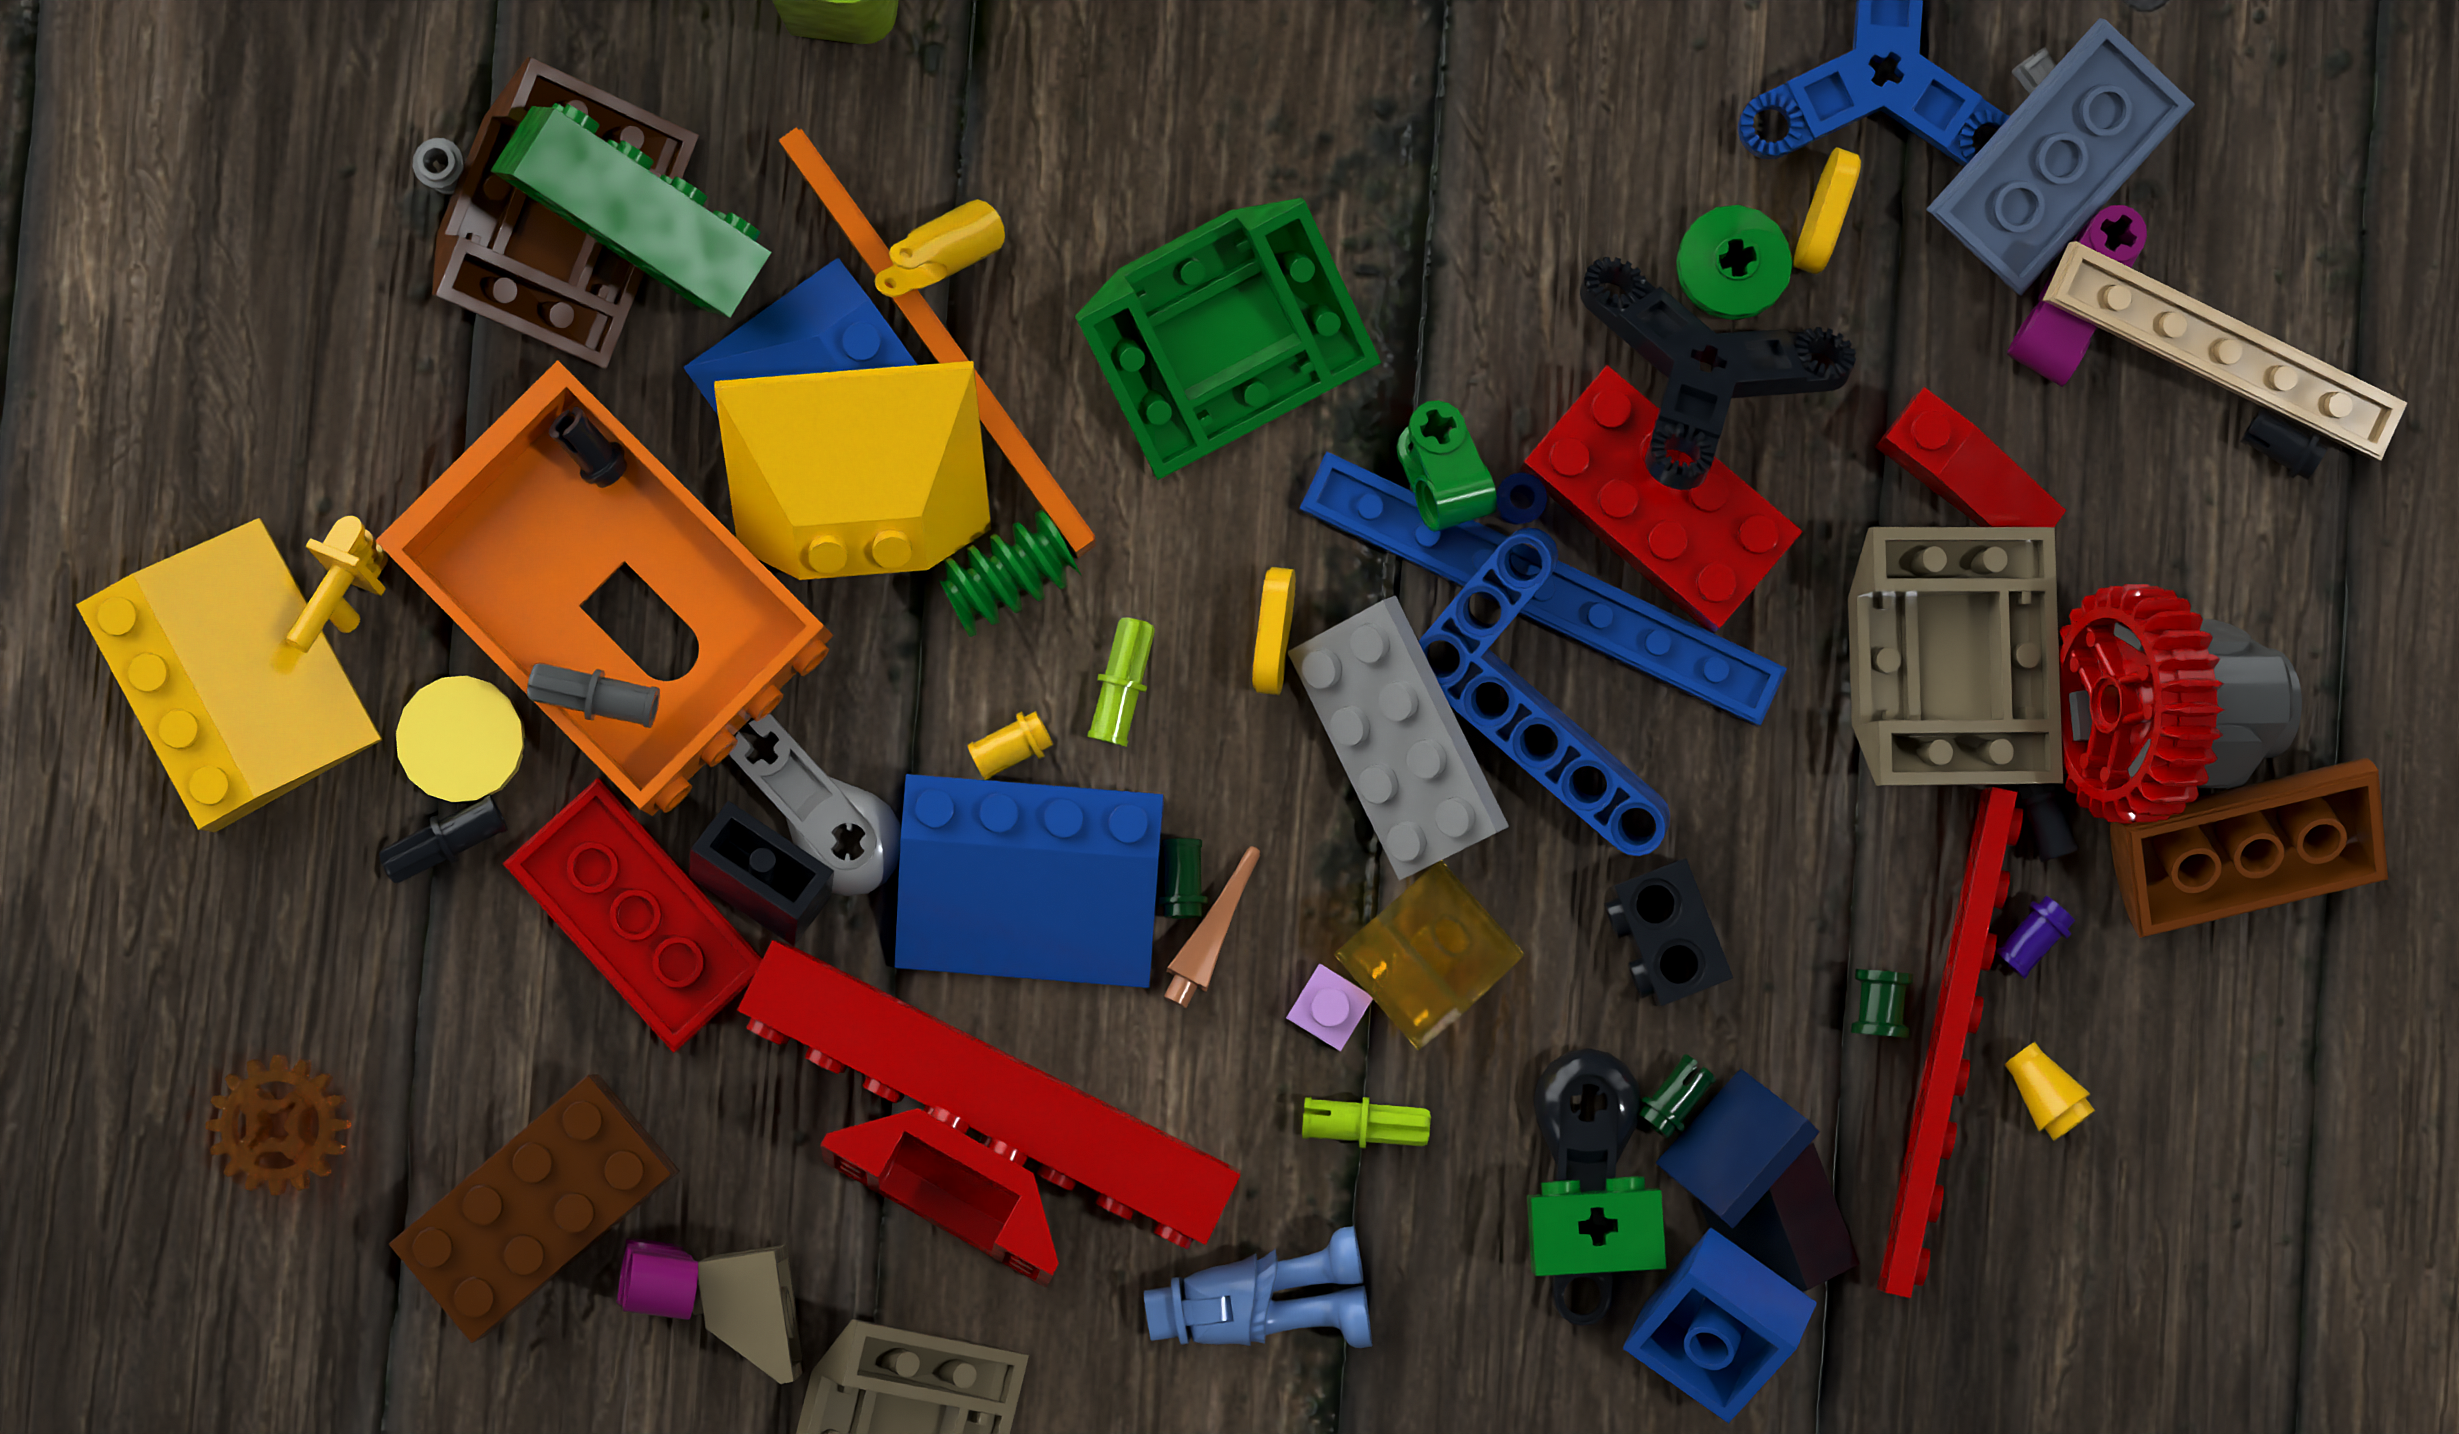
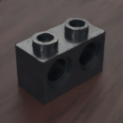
M1687 858L1609 887L1614 900L1604 903L1617 938L1620 939L1628 936L1637 960L1629 962L1628 967L1641 999L1652 996L1655 1006H1663L1733 979ZM1648 886L1663 890L1670 902L1668 915L1657 924L1649 923L1641 918L1636 908L1639 893ZM1672 946L1684 948L1689 952L1693 960L1691 975L1687 980L1679 984L1667 980L1660 969L1661 956Z

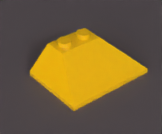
M974 361L715 381L714 390L736 538L758 560L799 580L929 570L991 530Z

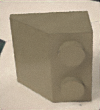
M787 1244L714 1255L699 1261L693 1314H704L705 1327L708 1331L778 1383L794 1382L805 1372Z

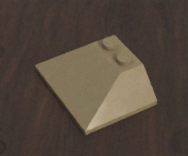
M2055 527L1868 528L1848 597L1851 718L1853 730L1876 786L2063 783Z
M852 1319L811 1371L796 1434H1010L1029 1355Z

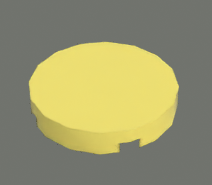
M467 675L440 678L419 689L403 708L396 730L398 758L408 778L428 795L453 803L481 801L485 796L493 795L502 790L519 770L523 758L522 753L525 746L524 721L513 700L494 684Z

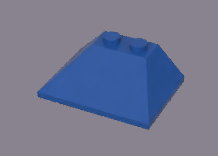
M837 257L683 368L718 415L714 390L715 381L913 366L918 364L868 295Z

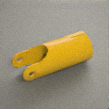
M976 199L913 229L906 239L894 244L890 248L889 256L893 266L876 275L874 280L876 288L888 297H899L913 289H921L939 282L994 254L1001 248L1005 239L1004 225L1001 217L990 204ZM885 282L891 284L893 288L887 287Z

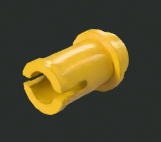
M1021 711L1016 714L1017 721L976 742L967 744L969 752L985 780L991 779L997 773L1036 754L1038 759L1045 757L1043 750L1052 746L1053 742L1036 711L1027 716Z

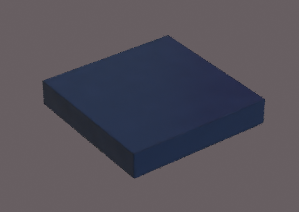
M1740 1068L1655 1163L1669 1177L1733 1229L1820 1131L1807 1118Z

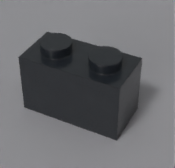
M729 800L690 851V878L792 946L797 944L831 898L834 878L833 869Z

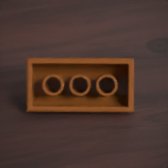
M2361 758L2199 796L2196 801L2186 803V808L2181 814L2171 815L2168 820L2131 824L2111 822L2110 825L2111 850L2119 889L2129 919L2139 938L2388 880L2379 770L2368 758Z

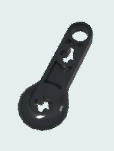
M1591 1048L1569 1051L1552 1061L1538 1079L1533 1100L1536 1120L1556 1163L1555 1181L1580 1180L1581 1192L1606 1190V1178H1616V1164L1638 1124V1114L1642 1107L1639 1084L1628 1066L1611 1053ZM1584 1084L1597 1086L1598 1088L1594 1094L1599 1096L1603 1093L1605 1097L1604 1109L1594 1110L1592 1121L1578 1119L1577 1117L1581 1111L1576 1109L1572 1112L1570 1108L1571 1096L1581 1095ZM1598 1207L1591 1208L1590 1222L1592 1224L1601 1226L1602 1231L1613 1229L1612 1219L1601 1216ZM1600 1237L1592 1238L1593 1243L1599 1242ZM1613 1272L1552 1275L1553 1303L1559 1314L1570 1323L1581 1326L1594 1324L1601 1320L1610 1309ZM1579 1277L1592 1279L1600 1290L1598 1305L1594 1310L1586 1314L1573 1313L1564 1302L1563 1295L1566 1286L1570 1281Z

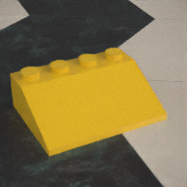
M261 518L134 572L76 604L198 830L217 832L383 740L323 630H321L308 653H304L286 642L285 638L308 602Z

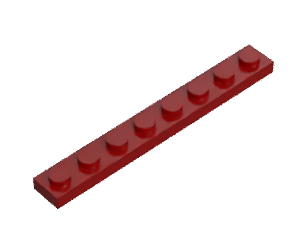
M1996 787L1986 788L1981 791L1877 1289L1885 1293L1911 1298L1913 1286H1923L1928 1273L1930 1248L1922 1247L1927 1222H1937L1942 1206L1944 1187L1943 1185L1935 1184L1940 1158L1950 1159L1956 1140L1957 1123L1948 1120L1953 1097H1962L1968 1083L1970 1060L1962 1058L1967 1033L1976 1034L1981 1021L1984 999L1982 996L1975 995L1980 970L1988 972L1995 955L1997 935L1988 931L1993 907L2002 909L2008 893L2010 872L2001 869L2006 845L2015 846L2021 831L2023 809L2015 807L2018 792Z

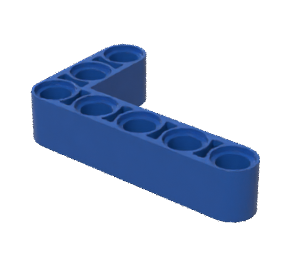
M1527 527L1517 530L1498 546L1418 642L1449 705L1618 850L1627 855L1634 856L1649 854L1660 845L1669 828L1671 815L1668 804L1655 790L1489 650L1490 646L1552 575L1558 563L1556 543L1549 534L1537 528ZM1526 543L1537 548L1543 560L1542 569L1538 574L1531 576L1523 575L1513 567L1510 556L1514 545ZM1487 592L1495 596L1501 607L1500 619L1494 623H1482L1477 620L1471 613L1469 606L1472 594ZM1438 640L1448 641L1456 647L1460 656V663L1456 670L1443 671L1435 667L1429 656V647L1432 642ZM1494 682L1501 685L1508 694V708L1498 713L1490 712L1483 708L1477 696L1480 684ZM1534 724H1544L1550 727L1557 736V749L1548 754L1534 751L1527 743L1526 729ZM1583 766H1593L1601 770L1607 781L1606 790L1598 795H1588L1580 791L1574 780L1575 770ZM1632 808L1645 809L1654 817L1656 831L1644 837L1633 835L1624 826L1623 813Z

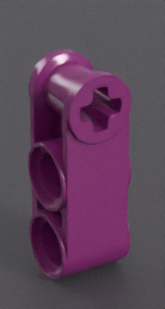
M2111 205L2093 216L2080 230L2073 242L2077 241L2132 268L2141 250L2144 248L2147 239V228L2142 216L2133 208L2125 205ZM2113 224L2120 229L2117 234V240L2122 244L2113 250H2109L2104 246L2108 236L2103 230ZM2059 261L2039 295V302L2022 323L2006 355L2063 387L2084 357L2090 345L2091 337L2098 327L2043 301L2060 263Z
M627 1238L616 1303L622 1306L624 1312L689 1320L696 1295L698 1261L693 1260L692 1255H688L683 1250L684 1246Z

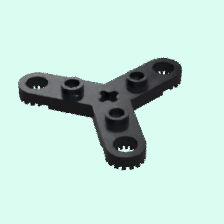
M1604 257L1602 262L1599 259L1595 260L1593 265L1591 264L1587 268L1580 287V298L1585 307L1668 378L1645 455V464L1649 473L1658 482L1670 488L1688 490L1698 487L1705 481L1714 461L1731 398L1834 391L1846 384L1856 361L1854 357L1856 351L1850 348L1852 343L1849 340L1844 342V336L1841 333H1838L1837 336L1833 335L1832 329L1827 328L1826 332L1822 331V327H1816L1814 331L1809 328L1805 329V332L1788 333L1787 329L1716 334L1661 286L1656 289L1646 280L1645 275H1640L1641 270L1638 267L1632 269V263L1629 261L1626 264H1622L1620 258L1615 257L1614 261H1611L1610 257ZM1603 283L1617 285L1626 292L1627 296L1621 294L1620 298H1618V294L1614 293L1613 297H1609L1610 292L1607 290L1603 293L1604 287H1599V285ZM1818 353L1825 355L1834 362L1835 366L1833 368L1832 365H1828L1827 369H1825V364L1821 363L1820 367L1816 366L1818 361L1814 360L1811 362L1812 356L1807 354ZM1700 362L1712 365L1711 373L1700 370ZM1667 450L1684 452L1694 462H1690L1689 467L1685 462H1683L1682 466H1678V460L1673 464L1671 463L1673 459L1671 456L1666 458Z

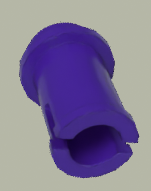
M2047 895L2039 904L2035 901L2029 904L2032 912L2007 940L1995 950V954L2024 979H2026L2032 968L2061 936L2065 939L2071 936L2068 929L2075 922V919L2065 909Z

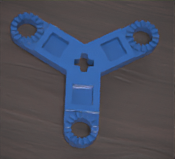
M1856 0L1853 50L1752 99L1740 115L1738 134L1743 146L1754 156L1762 159H1777L1871 114L1882 111L1965 167L1976 155V150L1972 146V137L1975 130L1985 126L1994 127L1999 130L2009 119L2010 115L2000 111L1984 100L1983 96L1919 54L1923 0ZM1887 57H1890L1898 63L1894 73L1901 79L1900 83L1896 84L1888 80L1882 87L1877 86L1871 81L1875 70L1868 65L1869 61L1873 60L1881 64ZM1768 109L1780 112L1788 123L1787 136L1776 143H1767L1765 140L1759 139L1760 137L1758 134H1755V129L1753 128V119L1757 113Z

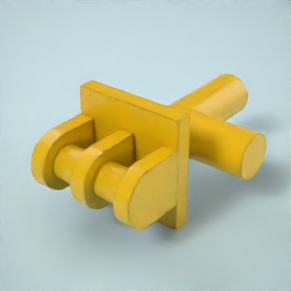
M345 516L339 519L323 543L310 538L305 546L328 572L285 638L287 643L304 653H308L328 619L343 633H349L357 628L360 616L343 597L350 584L382 596L386 590L385 586L377 578L388 561V553L375 541V537L365 529L363 523L357 517Z

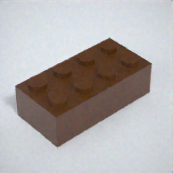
M590 1074L584 1077L392 1240L389 1245L467 1339L474 1343L491 1333L678 1174L680 1170L599 1074Z

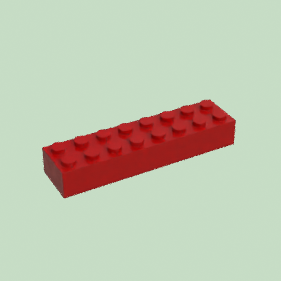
M772 940L737 1011L751 1017L746 1028L753 1033L778 1045L782 1043L787 1045L790 1038H793L809 1046L804 1056L809 1061L836 1074L840 1072L845 1073L849 1066L867 1075L862 1087L894 1103L902 1102L905 1095L925 1104L923 1111L930 1115L936 1106L941 1107L966 1121L971 1128L983 1133L979 1143L989 1147L993 1138L1006 1143L1024 1155L1042 1163L1037 1172L1039 1176L1070 1191L1073 1190L1078 1181L1100 1192L1095 1202L1097 1205L1127 1220H1131L1136 1210L1158 1221L1154 1230L1155 1234L1188 1250L1193 1240L1204 1245L1207 1244L1241 1176L1240 1169L783 941Z

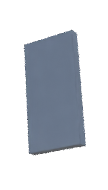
M2099 18L1932 202L1926 211L2007 286L2021 296L2195 104L2107 20Z

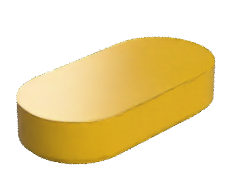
M1838 147L1830 154L1820 176L1795 250L1793 261L1795 268L1816 275L1826 267L1836 245L1859 177L1861 159L1858 154Z
M1271 567L1266 572L1253 662L1252 684L1256 693L1280 695L1282 690L1295 598L1296 577L1294 569Z

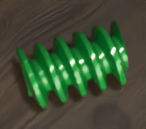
M1039 510L1035 512L1037 532L1034 534L1019 521L1012 525L1014 544L1011 546L996 533L991 535L990 546L992 556L989 558L974 545L967 548L969 568L966 570L951 557L945 560L947 580L942 582L939 579L969 637L977 635L976 614L979 613L991 625H996L1000 623L997 603L1002 601L1017 614L1022 611L1020 591L1025 590L1036 601L1040 602L1045 599L1043 579L1046 577L1062 590L1067 587L1065 567L1070 566L1081 575L1056 525L1044 511Z

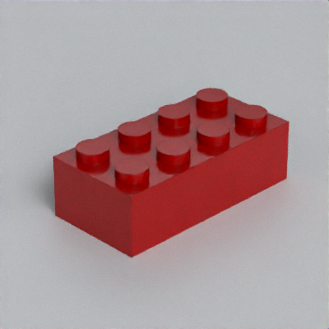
M1606 365L1524 460L1519 471L1705 630L1715 633L1803 531L1715 456L1707 478L1696 488L1679 490L1658 482L1646 467L1645 455L1659 408L1610 366ZM1667 450L1666 458L1671 456L1673 458L1671 463L1673 464L1678 460V466H1682L1683 462H1685L1689 467L1690 462H1694L1684 452Z

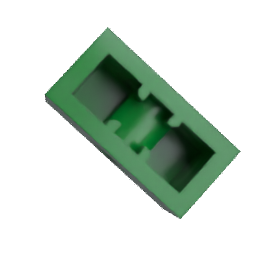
M1644 1176L1606 1178V1190L1581 1192L1580 1180L1541 1182L1542 1194L1527 1195L1531 1272L1535 1276L1666 1269L1662 1193L1657 1188H1645ZM1598 1207L1601 1216L1612 1219L1613 1229L1601 1231L1600 1241L1593 1243L1591 1235L1584 1231H1579L1578 1221L1590 1219L1591 1208Z

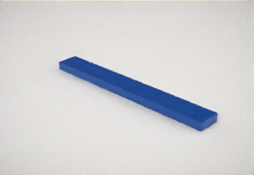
M1327 451L1299 508V511L1462 588L1465 587L1498 546L1508 538V536L1474 520L1433 532L1425 525L1419 513L1414 492ZM1523 543L1513 546L1510 556L1513 567L1523 575L1531 576L1538 574L1542 569L1543 563L1541 553ZM1559 560L1552 575L1519 612V615L1757 727L1761 726L1787 670L1784 666ZM1487 592L1475 593L1500 605L1495 596Z

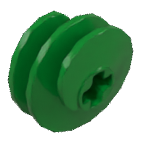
M1742 205L1716 207L1694 221L1679 245L1676 271L1682 291L1696 308L1714 318L1738 321L1761 314L1778 300L1790 282L1793 261L1789 243L1777 223L1760 210ZM1728 250H1736L1737 259L1745 256L1749 262L1740 273V276H1732V267L1722 269L1720 265Z

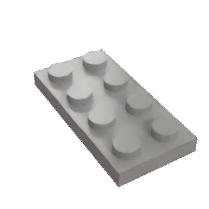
M1396 595L1376 603L1288 651L1290 659L1399 881L1509 827Z

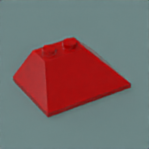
M938 1106L934 1108L931 1115L916 1108L826 1134L820 1144L825 1164L1047 1288L1059 1262L1034 1173L1023 1167L1028 1158L1023 1153L993 1138L989 1147H986L965 1135L970 1127L966 1121Z

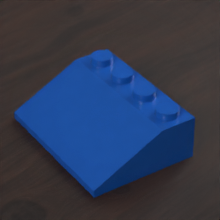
M906 774L900 840L895 968L1149 988L1164 795Z

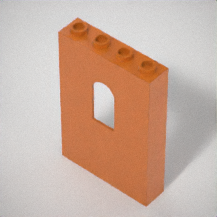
M558 360L375 540L526 694L529 675L534 665L539 663L593 674L596 669L604 670L605 677L650 688L652 686L660 688L659 706L651 728L596 715L595 719L591 721L585 719L584 712L535 702L640 810L651 816L659 809L667 813L675 808L692 789V785L688 780L705 763L710 767H714L728 756L738 743L734 735L751 718L758 722L771 713L784 696L780 689L797 672L801 676H805L815 669L829 652V648L825 644L834 636ZM573 407L581 408L585 412L586 417L609 442H617L623 447L627 468L615 483L604 488L598 487L595 483H586L580 476L581 467L558 442L550 437V426L564 411L569 409L572 412ZM625 562L694 631L699 644L697 661L693 668L679 679L661 681L650 677L580 607Z

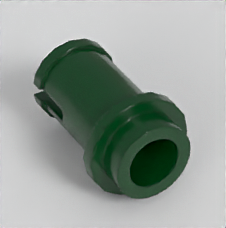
M1193 838L1162 840L1164 897L1158 898V905L1164 906V918H1201L1202 906L1208 905V897L1202 896V840Z
M1686 1054L1681 1057L1679 1064L1652 1098L1644 1096L1641 1100L1644 1108L1638 1114L1639 1118L1666 1139L1674 1131L1681 1133L1685 1129L1681 1122L1710 1085H1713L1717 1080L1703 1066L1689 1085L1684 1086L1698 1068L1696 1066L1698 1061Z

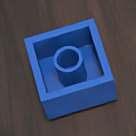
M1710 1227L1644 1303L1623 1349L1729 1424L1797 1349L1817 1302Z

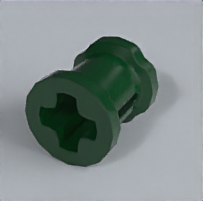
M1856 969L1855 979L1861 982L1860 1010L1858 1021L1851 1024V1033L1909 1038L1910 1028L1903 1025L1906 986L1913 984L1914 974Z

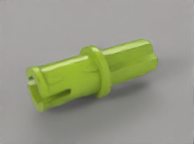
M1129 617L1121 618L1118 622L1105 675L1098 674L1097 680L1103 682L1091 730L1088 731L1087 737L1127 747V738L1139 692L1146 693L1147 686L1142 684L1155 634V628L1152 624Z
M1305 1097L1302 1139L1321 1138L1358 1141L1359 1148L1365 1149L1366 1142L1425 1146L1430 1136L1431 1116L1430 1111L1425 1108L1369 1104L1370 1097H1363V1103L1312 1099V1097Z

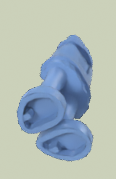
M1355 1226L1338 1229L1332 1234L1328 1246L1316 1253L1277 1261L1275 1248L1259 1260H1257V1254L1255 1253L1241 1261L1195 1272L1184 1279L1172 1277L1171 1287L1144 1290V1302L1151 1341L1179 1337L1180 1344L1184 1345L1189 1344L1192 1336L1193 1342L1201 1344H1241L1251 1346V1341L1265 1344L1266 1335L1306 1327L1333 1326L1340 1329L1349 1345L1355 1348L1372 1347L1369 1311L1364 1285L1313 1297L1283 1301L1272 1300L1275 1291L1324 1283H1363V1271Z

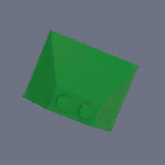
M1303 198L1233 209L1119 268L1075 316L1157 480L1382 363Z

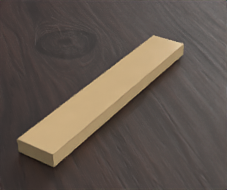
M2077 241L2068 243L2043 298V301L2371 460H2382L2407 405V402Z

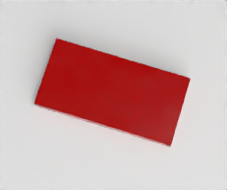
M600 778L595 779L503 863L673 1053L681 1049L749 987L763 959Z

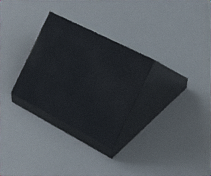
M1810 1143L1733 1229L1698 1200L1708 1229L1710 1227L1802 1292L1810 1290L1860 1264L1814 1143Z

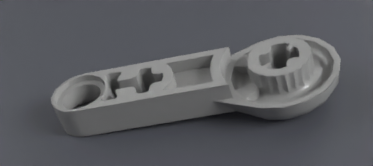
M771 713L758 722L755 720L749 722L748 724L757 734L764 738L770 737L773 733L776 734L779 741L773 749L779 757L772 764L762 759L752 764L748 756L753 752L754 748L740 732L735 737L738 743L729 755L786 816L793 844L834 870L832 893L843 896L866 894L884 884L895 871L900 861L901 825L891 807L871 792L829 777ZM843 825H847V830L851 832L854 825H858L865 832V835L860 840V845L865 851L855 860H852V855L849 853L846 854L845 860H842L833 851L839 844V840L834 833Z

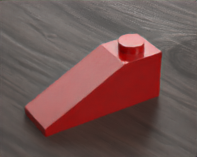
M1925 387L1913 396L1875 446L1980 527H2055L2067 511L1976 425Z

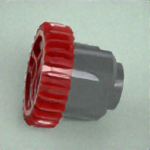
M2124 584L2123 586L2099 588L2094 595L2085 596L2081 601V607L2072 609L2069 614L2071 625L2063 626L2059 631L2063 640V646H2059L2063 774H2068L2065 784L2067 791L2077 793V803L2080 807L2089 808L2093 817L2104 818L2108 822L2131 824L2154 823L2168 820L2171 815L2181 814L2186 808V803L2196 801L2198 797L2197 788H2238L2244 786L2262 759L2274 758L2284 753L2293 742L2298 731L2302 711V695L2297 673L2290 660L2282 652L2273 648H2266L2254 641L2248 633L2238 627L2214 619H2203L2200 614L2190 612L2191 604L2188 599L2178 598L2174 590L2149 586V584Z

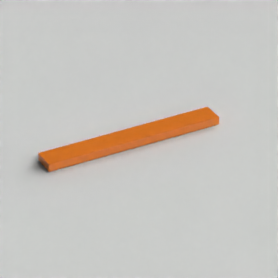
M796 127L780 138L779 142L786 155L874 277L879 272L893 266L889 256V249L802 129L798 130ZM885 282L887 287L893 288L891 284ZM913 289L899 297H890L937 364L969 361L918 289ZM974 368L980 424L1042 510L1053 520L1060 535L1077 558H1080L1096 546L1094 533Z

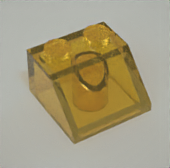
M1442 860L1435 863L1334 953L1354 979L1359 982L1418 1051L1467 1011L1525 955Z

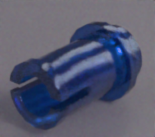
M1523 472L1512 474L1505 478L1497 489L1498 513L1509 524L1522 525L1530 523L1537 519L1545 509L1547 502L1546 489L1542 482L1531 474ZM1516 492L1523 493L1527 496L1529 502H1532L1531 506L1527 509L1516 508L1510 501V494Z

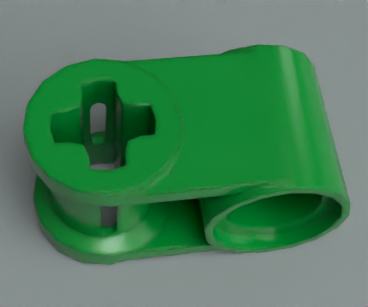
M1439 400L1427 401L1418 406L1410 418L1409 426L1404 429L1398 438L1396 451L1398 460L1402 464L1415 494L1416 504L1425 525L1431 531L1437 532L1494 513L1497 508L1494 482L1487 467L1479 457L1466 427L1465 420L1459 410L1451 404Z

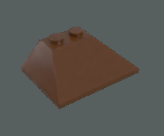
M527 57L483 117L465 162L464 170L457 182L437 232L432 295L606 369L645 272L490 170L531 106L552 108L554 103H557L563 107L569 104L577 108L600 125L595 133L596 136L605 142L611 139L618 144L623 140L654 160L649 171L659 178L663 174L671 179H674L675 176L682 179L699 135L532 57Z

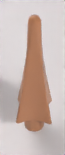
M1250 846L1245 851L1214 905L1167 967L1166 972L1174 975L1164 995V998L1186 1009L1197 988L1204 992L1207 991L1234 911L1260 857V850L1257 847Z

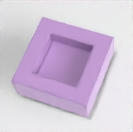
M1319 963L1286 1018L1341 1051L1374 996Z

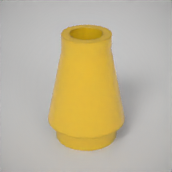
M2036 1042L2024 1048L2004 1064L2012 1074L2038 1131L2040 1132L2045 1129L2053 1141L2066 1134L2095 1112V1109L2086 1099L2091 1093L2043 1053Z

